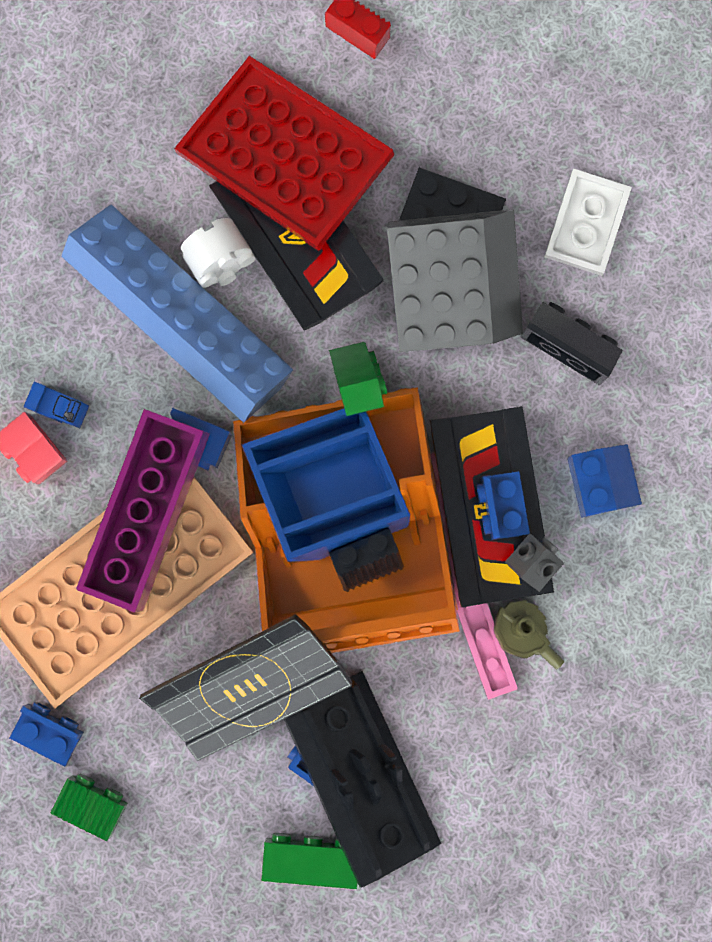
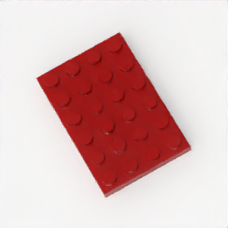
M248 56L174 148L179 156L318 251L395 155L392 148L251 56Z

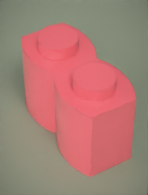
M23 412L0 431L1 453L7 459L11 457L15 459L19 465L16 471L27 483L32 481L35 484H41L68 462L29 413Z

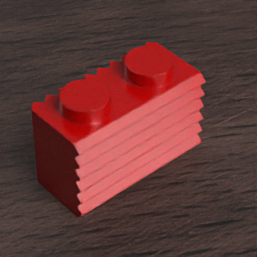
M334 0L325 12L326 28L373 59H376L390 39V21L386 22L385 18L380 19V14L375 15V11L370 12V8L360 5L359 1Z

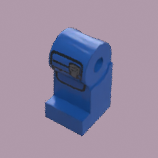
M34 381L24 408L80 429L89 405Z

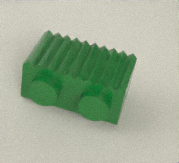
M78 774L77 777L73 775L68 777L50 813L104 841H108L112 837L128 804L122 800L123 794L111 788H106L103 791L94 786L95 781L92 778L83 774Z

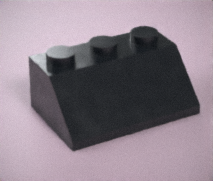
M542 302L521 338L597 385H601L611 375L623 351L617 347L618 342L605 334L599 336L592 332V327L587 322L576 318L574 321L564 315L565 310L559 305L549 302V304Z

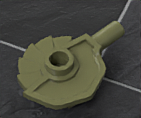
M527 600L517 602L511 601L504 608L500 607L493 630L503 651L523 659L534 654L541 655L555 670L563 665L564 660L549 646L550 642L546 638V634H548L545 622L546 617L538 610V606L527 603Z

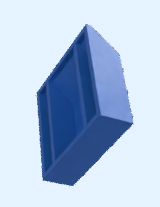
M341 409L242 444L287 562L320 560L330 556L329 551L389 527L391 533L407 528L409 525L410 513L366 411L346 416L345 409Z

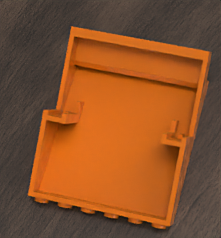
M418 387L410 389L401 388L382 395L384 407L366 411L410 513L408 527L391 533L404 567L402 570L398 569L397 572L392 571L390 575L386 574L385 577L380 576L379 580L368 581L367 585L356 586L355 590L350 588L349 592L344 591L330 556L313 561L287 562L242 447V444L344 409L342 399L329 404L309 405L296 410H281L274 414L258 417L251 416L244 423L241 420L233 421L240 516L256 551L262 631L296 614L311 628L331 653L460 632L457 601Z

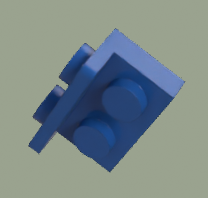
M519 471L483 476L481 478L482 484H477L479 503H485L487 515L482 516L485 535L490 534L491 540L530 534Z
M34 702L33 705H23L20 710L22 714L9 739L64 767L67 766L84 733L77 729L79 723L65 716L58 719L50 715L51 709L38 702Z

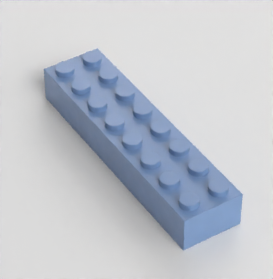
M109 205L68 235L61 257L243 423L283 387L293 369L114 206Z

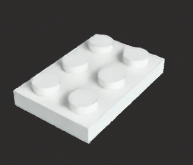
M573 168L544 257L603 276L632 187Z

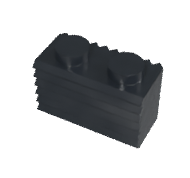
M389 527L329 551L337 575L346 592H349L350 588L355 590L356 586L367 585L368 581L379 580L380 576L385 577L386 574L390 575L392 571L397 572L398 569L402 570L404 567Z

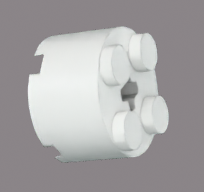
M222 218L211 222L214 227L206 232L201 227L192 233L181 245L183 252L181 254L202 288L209 287L218 282L221 286L230 284L236 279V272L250 265L255 260L251 248L230 218Z

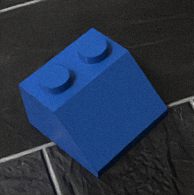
M628 444L582 452L567 458L581 518L642 504Z

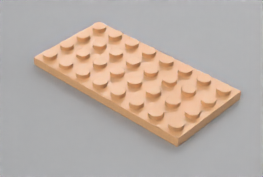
M195 477L192 480L143 611L134 613L76 590L105 511L0 592V638L54 709L68 700L254 553Z

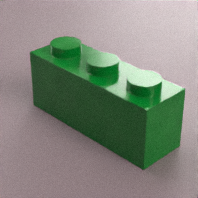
M365 341L329 350L346 416L384 407L382 395L387 394L384 377L381 374L379 363H377L375 352H368Z
M273 833L272 838H266L264 842L261 881L357 889L356 878L338 839H335V843H323V838L319 836H304V841L291 840V835L286 833Z

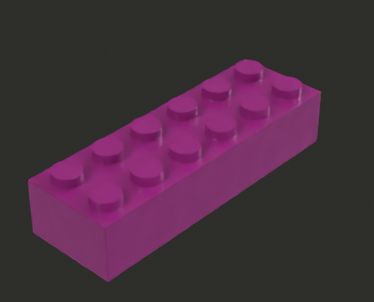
M143 410L76 590L134 613L144 610L210 433L152 411Z

